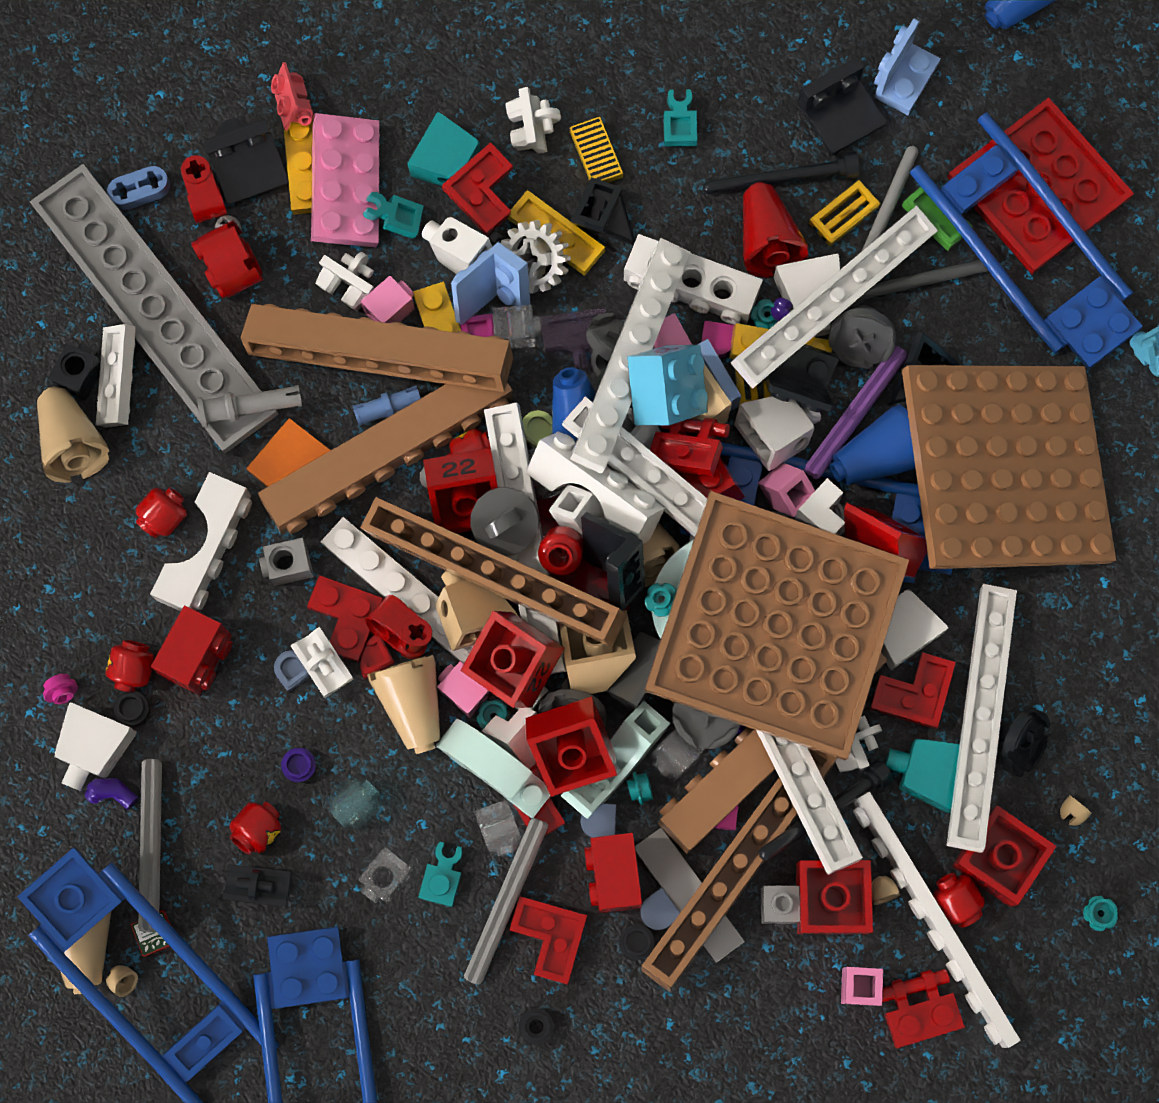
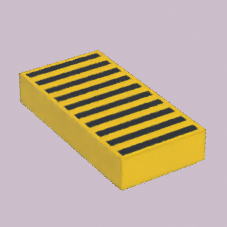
M600 117L570 127V134L589 181L591 177L607 183L623 178V172Z

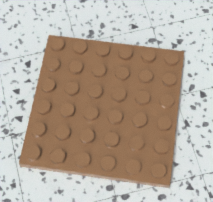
M908 365L902 369L930 569L1109 564L1116 561L1085 366Z
M710 491L644 691L830 756L847 760L909 560Z

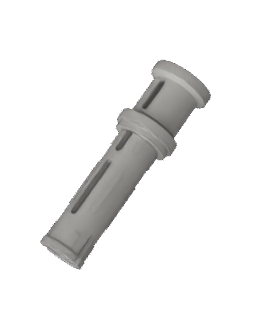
M295 385L293 387L235 396L234 393L228 392L225 393L224 397L207 400L199 397L197 398L202 428L208 427V423L225 420L233 423L239 420V416L295 406L300 407L302 402L299 386Z

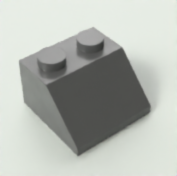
M640 632L635 639L632 637L636 659L607 691L601 692L630 713L643 701H646L650 693L644 691L660 643V640L643 632Z

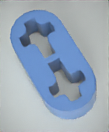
M150 166L112 180L108 185L107 195L118 209L130 210L166 196L170 189V181L163 169L157 166ZM152 177L157 178L159 187L152 188L150 185ZM121 188L127 190L128 198L121 199L119 196Z

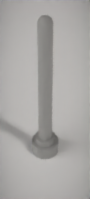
M909 146L906 149L862 251L884 233L918 156V149L915 146Z

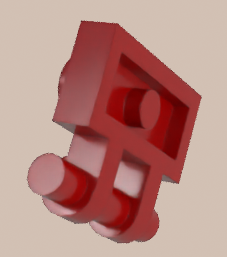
M705 418L703 421L687 419L672 425H661V428L669 430V433L656 431L650 447L652 453L674 471L714 476L723 449L721 441L714 438L716 436L727 438L730 431L729 424L718 423L717 419ZM687 432L696 433L698 436H687L686 434Z
M930 969L920 972L919 977L903 982L901 979L890 981V986L883 987L882 1003L895 1000L897 1010L884 1013L895 1048L965 1028L954 993L940 996L937 986L950 982L946 969L932 972ZM925 990L927 1001L909 1006L907 995Z

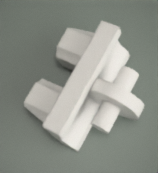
M528 87L519 89L520 97L506 103L509 119L513 123L521 120L524 122L523 128L511 131L512 146L518 151L533 149L538 154L547 152L545 134H550L554 131L553 124L561 119L560 110L550 108L549 100L540 101L538 96L531 95Z
M360 252L354 258L345 253L341 261L349 266L348 269L324 255L319 262L323 269L317 278L316 284L324 291L333 295L341 281L349 285V288L341 298V301L355 311H358L362 307L360 301L374 290L372 285L358 277L362 274L369 279L374 270L366 266L368 255Z
M320 627L291 645L324 698L353 680L350 672Z
M865 716L860 718L858 725L860 732L855 734L848 759L842 760L837 758L835 761L840 773L857 768L863 771L866 767L870 766L860 741H865L869 751L879 748L874 735L882 732L880 724L870 727Z

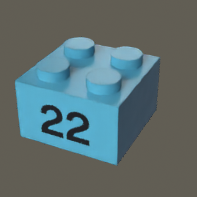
M666 345L627 356L635 425H672L707 413L708 395L704 383V359L701 353V345Z

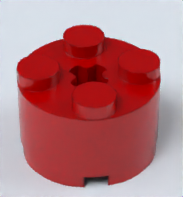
M234 220L191 242L200 261L203 260L208 268L204 272L213 289H217L222 298H229L264 280L259 263L249 243H246L243 238L240 239L239 235L242 234V231Z

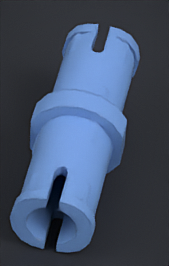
M415 385L390 395L387 392L382 393L380 398L353 405L358 425L361 426L380 418L390 417L421 398Z

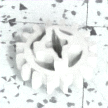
M540 220L531 221L530 225L527 221L519 223L518 229L513 228L507 231L511 239L501 240L503 246L528 263L529 293L532 294L538 292L539 288L544 292L550 290L551 285L560 284L561 279L558 275L568 273V269L563 266V262L571 260V256L563 254V250L569 246L568 243L560 244L558 240L562 232L558 231L552 234V224H543L541 227ZM523 239V246L517 249L520 241ZM552 265L549 272L542 278L546 267Z

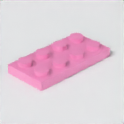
M315 113L312 137L311 241L376 248L379 243V219L369 220L363 216V212L368 207L377 210L376 205L366 201V198L371 192L379 193V121Z

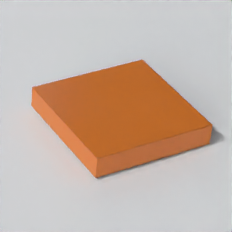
M289 418L246 470L265 486L269 487L331 450Z

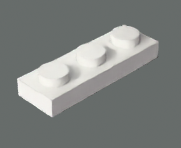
M121 324L103 327L96 414L97 426L107 428L128 425L131 382L133 378L135 326Z

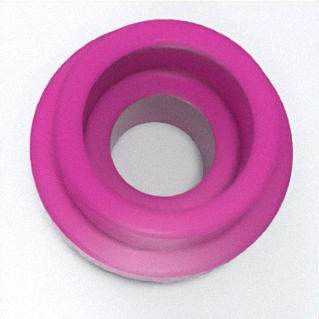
M58 674L45 681L43 696L49 703L64 704L74 697L78 690V685L68 674Z

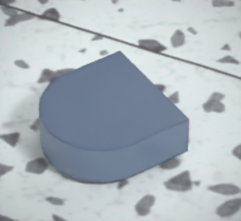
M294 650L281 653L274 663L275 675L288 693L310 677Z
M601 804L588 819L581 815V828L583 832L590 838L615 835L616 804Z
M663 888L649 896L643 902L640 909L642 922L652 930L666 929L672 925L680 914Z

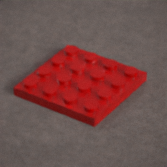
M1049 97L1004 131L1035 167L1085 233L1129 201L1134 195L1132 190ZM991 140L950 171L947 178L949 180L954 178L992 147L997 146V143ZM1020 170L973 207L1031 275L1075 242Z

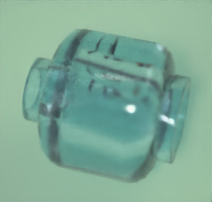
M351 777L329 796L331 806L328 810L345 829L349 826L353 829H360L379 812L380 805L375 798L380 793L367 778L361 783L358 779Z

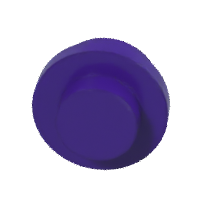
M294 748L284 755L281 769L284 776L290 781L296 783L305 782L315 773L316 760L307 749Z

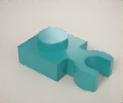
M686 89L685 100L679 102L674 99V90H669L667 104L672 111H664V146H697V111H687L692 104V92L690 89Z
M371 192L367 196L366 201L374 203L377 210L368 207L363 212L365 218L369 220L381 218L384 220L383 229L411 239L418 235L423 205L393 195L388 202L378 192Z
M439 842L435 852L439 860L438 865L427 864L418 898L453 908L462 875L461 872L453 871V866L461 860L463 850L462 847L457 846L455 855L452 858H446L443 855L445 843Z

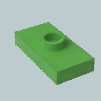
M921 187L903 202L902 207L907 212L918 206L938 230L932 237L947 251L963 238Z

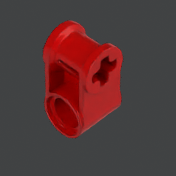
M198 155L186 158L181 166V174L188 193L187 198L195 223L227 215L219 186L216 185L208 161ZM201 172V177L195 179L194 173Z
M387 595L365 619L368 629L375 636L387 642L407 659L420 658L425 653L427 644H429L432 638L433 631L430 624L394 595Z

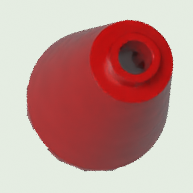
M759 182L751 185L743 194V263L747 272L753 276L774 277L773 271L776 270V266L806 260L809 254L808 244L775 188L770 184Z

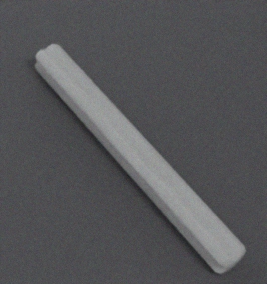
M146 759L142 761L139 892L159 913L162 763L158 759ZM139 914V930L141 932H156Z
M532 818L529 821L466 969L464 978L471 983L479 985L483 982L546 834L548 824L540 819Z

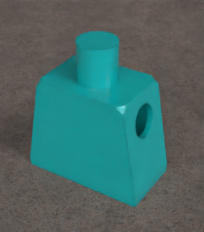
M437 112L408 162L410 176L442 186L443 183L481 151L480 142L443 114Z
M915 739L911 743L908 753L889 748L885 765L890 770L902 773L899 789L945 813H951L960 744Z

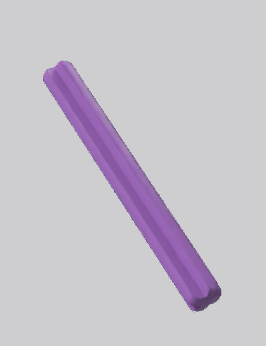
M895 346L890 358L879 364L806 464L804 471L814 479H819L832 462V456L843 447L908 356L905 350Z

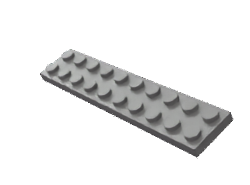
M84 164L30 201L34 209L123 324L136 327L135 339L200 423L197 398L202 397L204 400L224 397L225 393L228 392L234 393L235 396L262 392ZM276 410L239 416V420L233 423L229 420L208 423V427L204 428L223 453L226 454L279 414Z

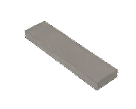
M659 828L637 844L635 852L678 911L681 912L702 882L664 830ZM725 915L703 946L715 963H717L745 941Z

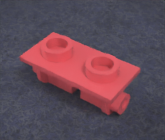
M283 62L279 73L273 76L271 91L275 94L277 113L281 116L284 130H288L291 122L300 123L301 125L310 124L314 114L309 100L306 99L308 95L303 77L296 72L289 73L287 63Z

